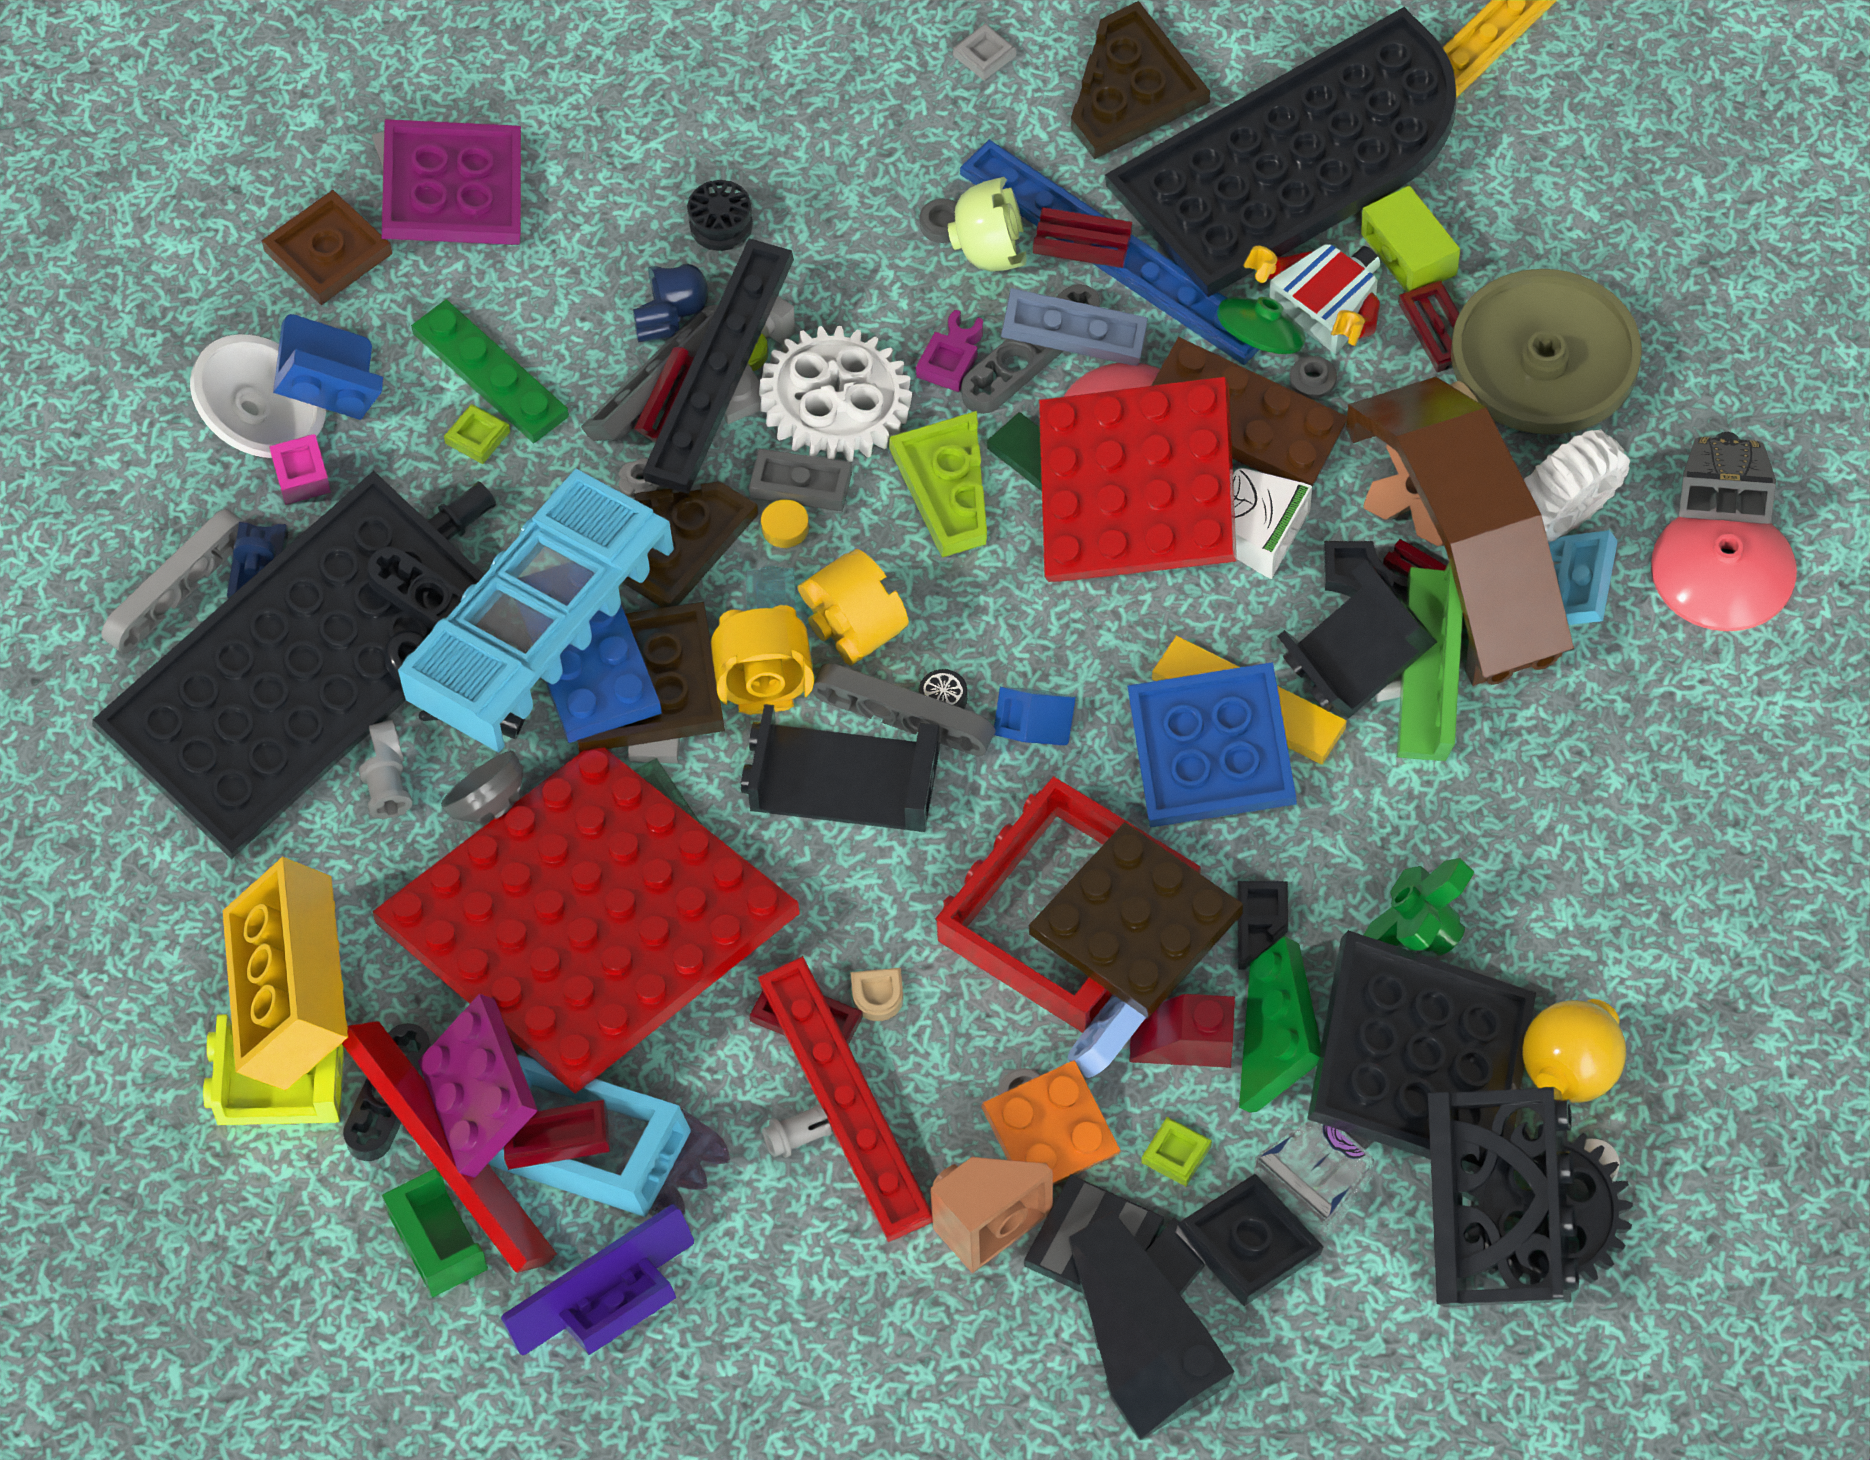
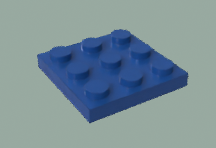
M1273 662L1127 686L1150 828L1297 804Z

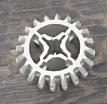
M1601 429L1586 431L1582 435L1574 436L1569 443L1561 444L1557 451L1553 454H1548L1546 460L1540 465L1535 466L1536 469L1531 475L1524 478V482L1542 515L1548 543L1555 541L1559 537L1566 536L1573 529H1578L1584 521L1591 519L1592 515L1598 509L1603 508V504L1615 495V490L1623 484L1624 477L1628 474L1630 459L1625 455L1624 449L1619 443Z

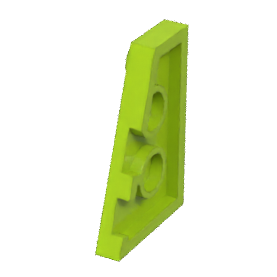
M977 411L889 437V450L942 558L986 545L987 525L984 490L981 479Z

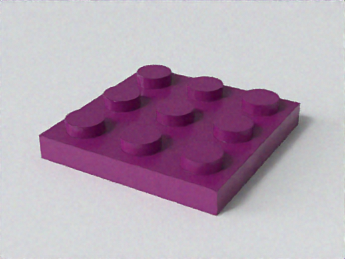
M385 119L381 239L520 245L521 126Z

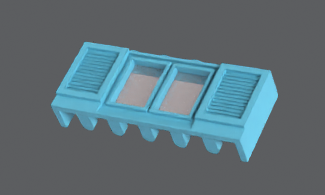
M575 468L567 479L553 491L550 498L537 513L524 524L519 537L506 551H501L494 558L489 571L481 580L467 588L461 602L447 618L439 620L425 640L414 652L407 656L402 666L398 669L406 701L499 753L505 747L500 723L510 712L522 719H525L530 714L533 708L530 689L539 678L550 684L557 683L563 671L560 654L569 644L580 650L588 647L592 639L589 620L598 610L609 616H614L621 605L619 585L627 576L639 583H642L647 578L650 570L647 553L651 548L667 556L674 550L669 521L653 513V509Z

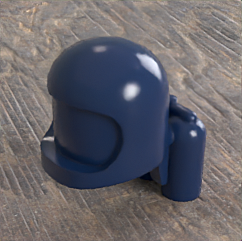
M683 264L675 268H662L657 265L648 267L654 300L642 305L640 308L633 309L638 343L672 337L679 330L681 317L694 315L704 308L708 300V285L705 276L698 267L692 264Z

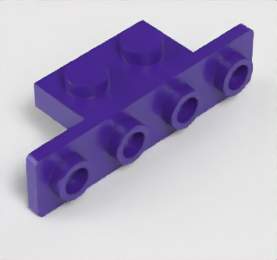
M671 1204L505 1312L501 1316V1321L519 1354L526 1355L566 1329L588 1355H591L676 1299L677 1297L670 1282L657 1268L694 1244V1238L681 1210L675 1204Z

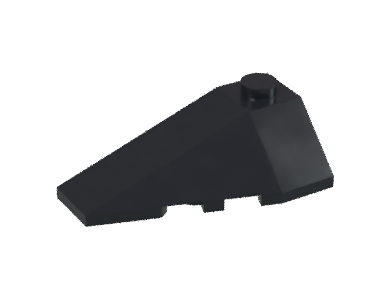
M1111 1211L1069 1237L1068 1240L1083 1297L1087 1302L1094 1328L1093 1334L1096 1346L1100 1351L1105 1369L1110 1398L1139 1441L1228 1387L1235 1371L1206 1327L1114 1211Z

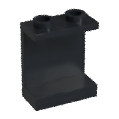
M1366 559L1351 571L1363 587L1300 642L1285 630L1277 636L1288 649V652L1283 655L1288 665L1301 678L1307 674L1315 684L1309 691L1318 703L1328 712L1335 707L1348 719L1437 643V640L1386 577Z

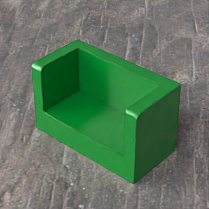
M437 1168L382 1194L387 1214L432 1298L488 1270L484 1252L479 1243H474L447 1193L443 1177Z

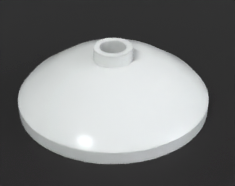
M238 334L222 337L209 344L201 352L191 371L190 389L192 399L206 425L219 438L234 448L251 455L272 458L269 446L313 434L317 437L324 425L326 409L273 393L279 344L254 335Z

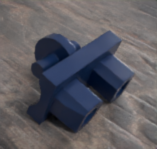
M239 522L227 590L228 599L286 548L289 533L287 524L262 527L248 522Z

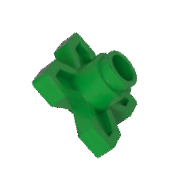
M1461 858L1444 861L1431 874L1422 866L1403 870L1390 891L1392 907L1372 921L1363 935L1394 946L1402 943L1409 951L1423 949L1426 952L1433 951L1437 956L1448 953L1459 943L1465 932V926L1460 922V915L1449 903L1462 894L1472 878L1474 870Z

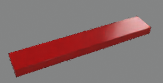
M802 956L757 977L759 985L819 1105L827 1115L826 1120L830 1123L831 1130L886 1240L890 1242L933 1223L932 1211L804 957Z
M379 1021L349 1025L347 1030L348 1038L342 1042L344 1048L512 1269L519 1273L548 1264L557 1253L490 1165L487 1164L475 1178L458 1172L426 1082Z

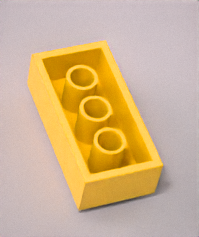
M282 856L223 909L222 912L236 1073L286 1091L348 1038V1024L345 1015L344 984L341 975L340 945L337 936L332 877Z

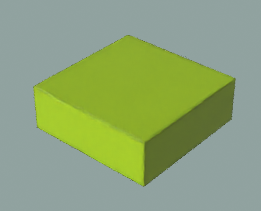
M470 404L444 435V441L448 446L484 464L510 433V426L490 413Z
M1166 1117L1142 1155L1141 1163L1186 1187L1211 1148L1212 1140Z

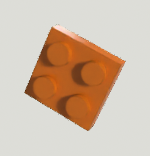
M1075 1060L983 1102L981 1106L1007 1160L1046 1163L1052 1170L1053 1185L1068 1179L1070 1174H1079L1115 1157L1121 1151Z

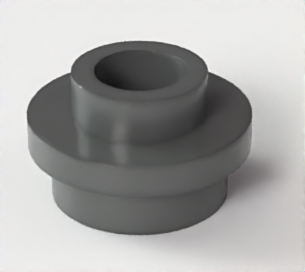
M1307 356L1299 359L1291 368L1290 384L1295 392L1305 397L1319 399L1331 393L1335 388L1337 372L1333 364L1325 358ZM1309 372L1319 373L1320 376L1313 378L1309 377L1306 374Z

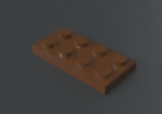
M1178 337L1151 386L1226 377L1229 383L1232 459L1259 472L1305 483L1313 488L1345 427L1347 416Z

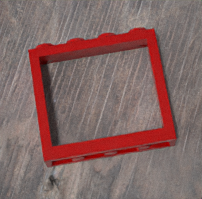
M1053 776L1035 796L1033 794L1029 795L1023 806V814L1015 824L1008 823L1002 828L995 839L994 849L984 861L981 859L977 860L971 866L965 877V885L955 897L949 895L943 901L944 908L935 918L937 921V939L941 944L1083 1033L1113 995L1111 992L1089 977L1074 996L968 929L969 924L1056 817L1061 818L1101 844H1104L1126 822L1200 874L1201 866Z

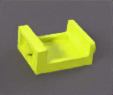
M217 1014L216 1032H208L207 1058L209 1062H213L212 1077L204 1079L203 1099L205 1108H212L218 1125L340 1122L344 1046L342 1044L331 1051L307 1074L303 1075L285 1091L236 1073L232 1024L228 1014Z

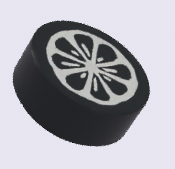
M949 669L934 670L928 673L920 682V694L963 709L966 707L968 700L967 684L964 678L957 672Z

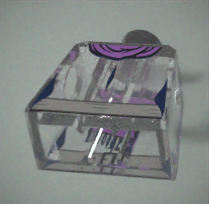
M1309 1120L1255 1157L1254 1174L1269 1187L1290 1211L1326 1241L1331 1237L1373 1178L1375 1160L1366 1149L1375 1141Z

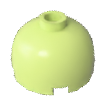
M1005 177L988 180L970 187L960 196L956 204L955 222L948 223L949 237L954 250L962 248L970 263L979 269L991 272L1026 265L1027 261L1026 251L1016 254L1015 240L1019 239V232H1024L1012 188L1003 189L1007 181Z

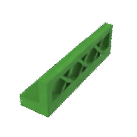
M1450 562L1445 571L1411 567L1408 572L1406 603L1437 640V643L1402 672L1396 756L1398 758L1446 761L1455 745L1463 611Z

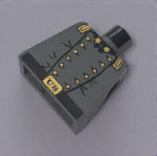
M1732 432L1719 433L1715 438H1696L1683 473L1679 517L1771 524L1776 478L1765 445L1759 441L1740 440Z

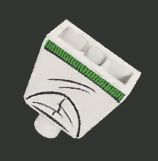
M1240 468L1233 474L1237 559L1272 579L1310 512L1312 486Z

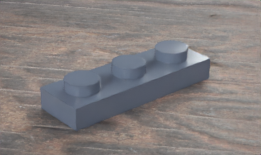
M1011 288L1001 337L1138 366L1148 317Z

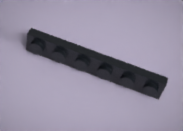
M748 239L642 473L646 482L689 494L794 261L792 250Z

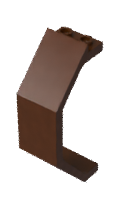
M1436 376L1348 404L1346 430L1352 442L1356 443L1377 436L1396 450L1445 546L1468 632L1469 645L1465 672L1472 686L1486 681L1491 685L1499 684L1509 679L1514 672L1529 667L1535 670L1545 669L1554 664L1559 657H1562L1563 652L1574 649L1542 515L1487 407Z

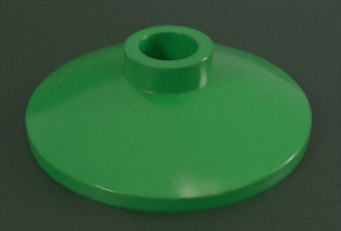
M1231 297L1223 300L1217 309V317L1222 326L1242 342L1257 349L1275 354H1293L1302 349L1306 340L1301 326L1283 311L1284 308L1278 301L1272 298L1259 297L1257 300L1245 297Z

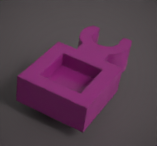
M954 310L948 318V335L934 332L916 365V378L959 392L962 388L963 378L972 369L978 358V347L975 344L983 337V319L978 317L971 328L962 329L960 328L961 311Z

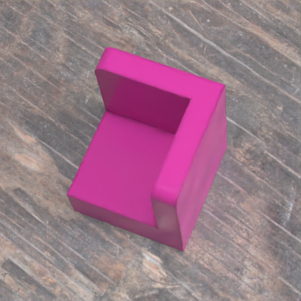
M315 434L269 446L285 505L331 493Z

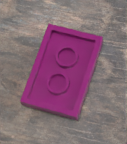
M479 994L418 1060L458 1172L473 1178L482 1171L538 1111L495 999Z

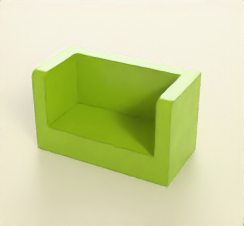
M1410 185L1363 208L1361 235L1406 292L1440 280L1443 282L1457 275L1460 248Z

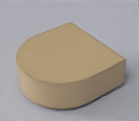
M901 968L850 972L854 1007L863 1012L864 1018L871 1021H884L892 1018L900 1011L903 1005Z

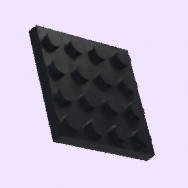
M1348 930L1340 940L1320 1047V1059L1317 1063L1307 1119L1431 1159L1428 1093L1521 1089L1525 1066L1523 1061V1042L1526 1031L1532 1022L1536 992ZM1500 1107L1459 1109V1121L1477 1125L1491 1131L1494 1118ZM1517 1111L1508 1118L1503 1131V1136L1510 1142L1515 1127ZM1481 1147V1154L1486 1150ZM1468 1154L1463 1158L1462 1166L1465 1171L1469 1172L1473 1167L1482 1168L1483 1162L1481 1159L1478 1161L1474 1154Z

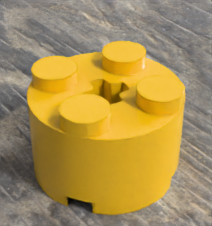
M854 549L849 553L843 554L797 586L802 599L814 613L808 617L812 630L822 641H826L831 637L835 641L839 655L849 666H853L900 634L909 624L906 609L896 590L888 594L880 582L887 576L875 561L860 549Z
M779 605L773 608H759L747 611L729 610L720 616L719 626L712 635L711 649L717 694L724 704L727 705L728 700L738 705L739 712L755 715L763 713L764 704L774 705L775 712L788 710L794 707L793 699L803 692L805 698L810 694L814 686V674L808 634L804 623L797 617L796 610L793 607Z

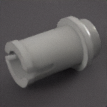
M818 1104L779 1122L776 1118L770 1120L769 1126L762 1129L763 1138L770 1154L773 1157L782 1154L786 1158L791 1156L792 1149L823 1136L831 1135L830 1123L824 1124L822 1121L827 1119L823 1108Z

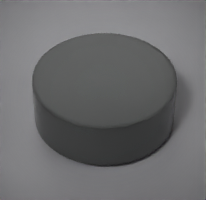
M945 198L935 199L928 202L922 208L919 216L920 229L927 239L937 243L951 242L948 223L955 222L957 202Z

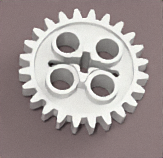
M822 326L818 327L816 338H811L804 330L800 331L798 344L786 338L783 343V352L773 350L770 363H764L762 379H760V411L767 412V427L778 426L777 439L779 441L792 436L793 451H797L802 446L807 445L810 447L809 456L814 457L817 456L820 450L826 451L828 459H835L837 452H843L848 462H853L854 450L859 449L868 458L871 457L873 443L882 449H886L889 436L900 434L901 424L907 423L912 392L909 391L910 376L902 375L903 361L891 362L893 354L891 347L878 351V338L873 337L864 343L860 341L861 330L858 329L850 338L844 337L842 326H837L834 336H828Z

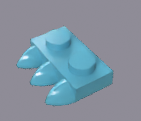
M1610 530L1567 535L1549 542L1552 560L1559 563L1555 564L1554 568L1568 625L1603 621L1618 542Z

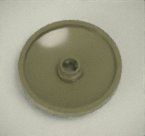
M1556 269L1522 270L1499 277L1483 286L1471 296L1459 313L1451 345L1452 367L1457 381L1463 382L1475 395L1477 401L1487 407L1492 419L1510 428L1535 434L1571 433L1596 425L1608 418L1623 405L1631 394L1638 377L1642 354L1641 337L1636 322L1618 297L1604 286L1589 278Z

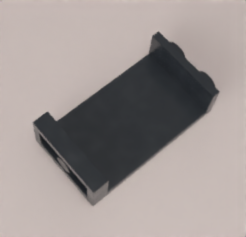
M764 704L761 722H753L750 732L749 749L750 751H755L753 764L744 765L741 779V793L748 794L750 811L926 832L940 752L939 725L920 723L916 742L776 725L774 705Z

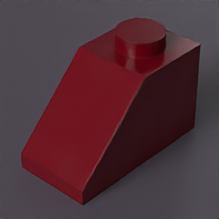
M1182 994L1164 1001L1148 1019L1145 1018L1131 1036L1129 1062L1231 1068L1235 996Z

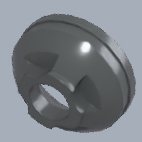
M514 751L504 752L490 759L462 779L447 793L441 802V806L453 819L466 822H480L481 825H485L494 818L497 819L505 814L521 798L519 791L523 778V765Z

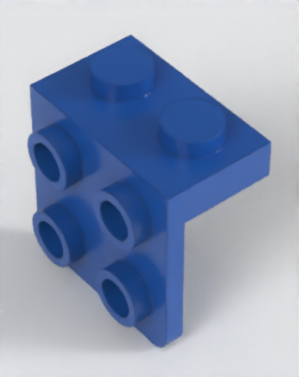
M294 314L287 315L283 320L273 393L361 420L381 394L383 376L369 372L372 344L368 338Z

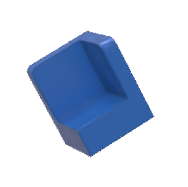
M1000 686L994 735L1025 743L1067 745L1070 738L1076 697L1045 690Z

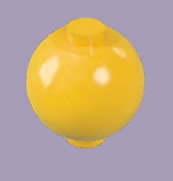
M1589 999L1587 1001H1561L1541 1011L1529 1025L1523 1042V1061L1533 1083L1538 1088H1557L1562 1092V1099H1569L1570 1103L1588 1102L1609 1091L1620 1078L1626 1061L1625 1038L1619 1026L1620 1019L1615 1009L1602 1000Z

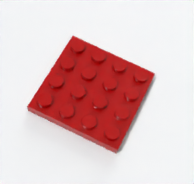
M1226 377L1039 400L1044 577L1048 582L1072 581L1237 562L1229 383Z

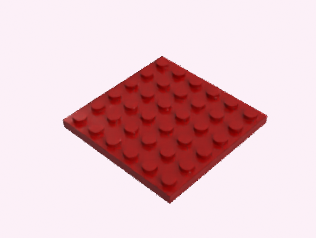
M605 747L584 750L516 801L505 814L491 820L373 910L375 923L469 1004L479 994L495 999L510 1039L574 1094L579 1092L800 914L797 900Z

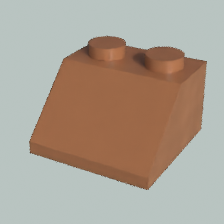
M971 1157L959 1167L956 1164L947 1167L935 1178L931 1187L934 1231L970 1272L974 1273L1047 1218L1053 1207L1052 1170L1046 1163Z

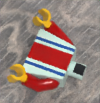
M1323 245L1314 252L1308 251L1286 257H1278L1270 249L1263 246H1254L1243 266L1246 269L1251 268L1257 271L1255 279L1259 283L1272 279L1270 281L1269 298L1278 301L1283 306V311L1292 317L1304 332L1334 354H1337L1342 349L1347 340L1349 344L1356 346L1358 339L1370 337L1375 333L1380 301L1376 296L1378 280L1372 273L1380 267V260L1371 248L1361 246L1350 257L1333 245Z

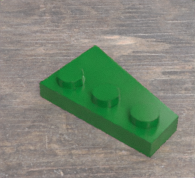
M1286 936L1250 963L1239 1108L1249 1113L1258 1112L1316 1067L1320 1059L1321 1042L1300 945Z

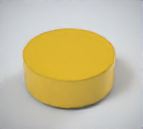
M778 500L769 504L761 515L762 534L767 542L776 547L790 548L800 544L809 532V519L806 509L793 500Z

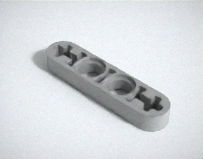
M226 509L219 511L210 518L110 614L101 631L104 641L120 653L127 654L131 652L167 617L164 613L170 607L175 609L200 585L197 583L204 575L208 578L233 554L239 522L245 521Z

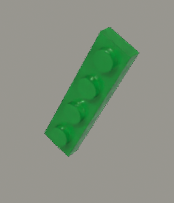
M447 299L411 325L414 336L533 444L569 417L568 408Z

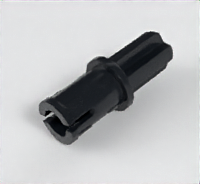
M477 481L474 486L449 505L441 504L438 506L439 512L429 519L428 522L447 540H450L456 534L462 537L466 532L465 528L488 510L493 509L497 504L490 491L481 482Z

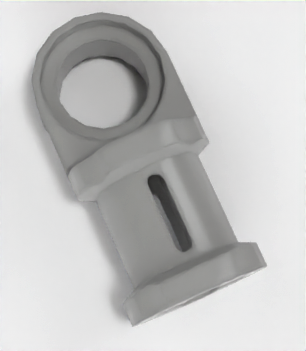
M392 719L369 726L376 756L368 759L359 768L360 779L368 785L371 800L368 802L369 814L373 818H380L382 820L405 814L412 807L411 795L404 791L400 778L403 772L402 762L405 760Z

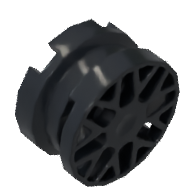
M714 180L697 187L690 195L687 204L689 227L692 237L699 245L709 250L725 251L733 249L735 245L741 242L744 243L751 235L753 227L752 207L749 194L742 186L732 181ZM709 187H712L715 193H710ZM727 187H732L730 193L725 192Z

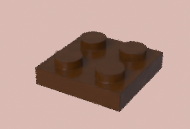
M331 190L261 240L264 252L320 305H323L392 255L390 242L386 239H381V234L334 190Z

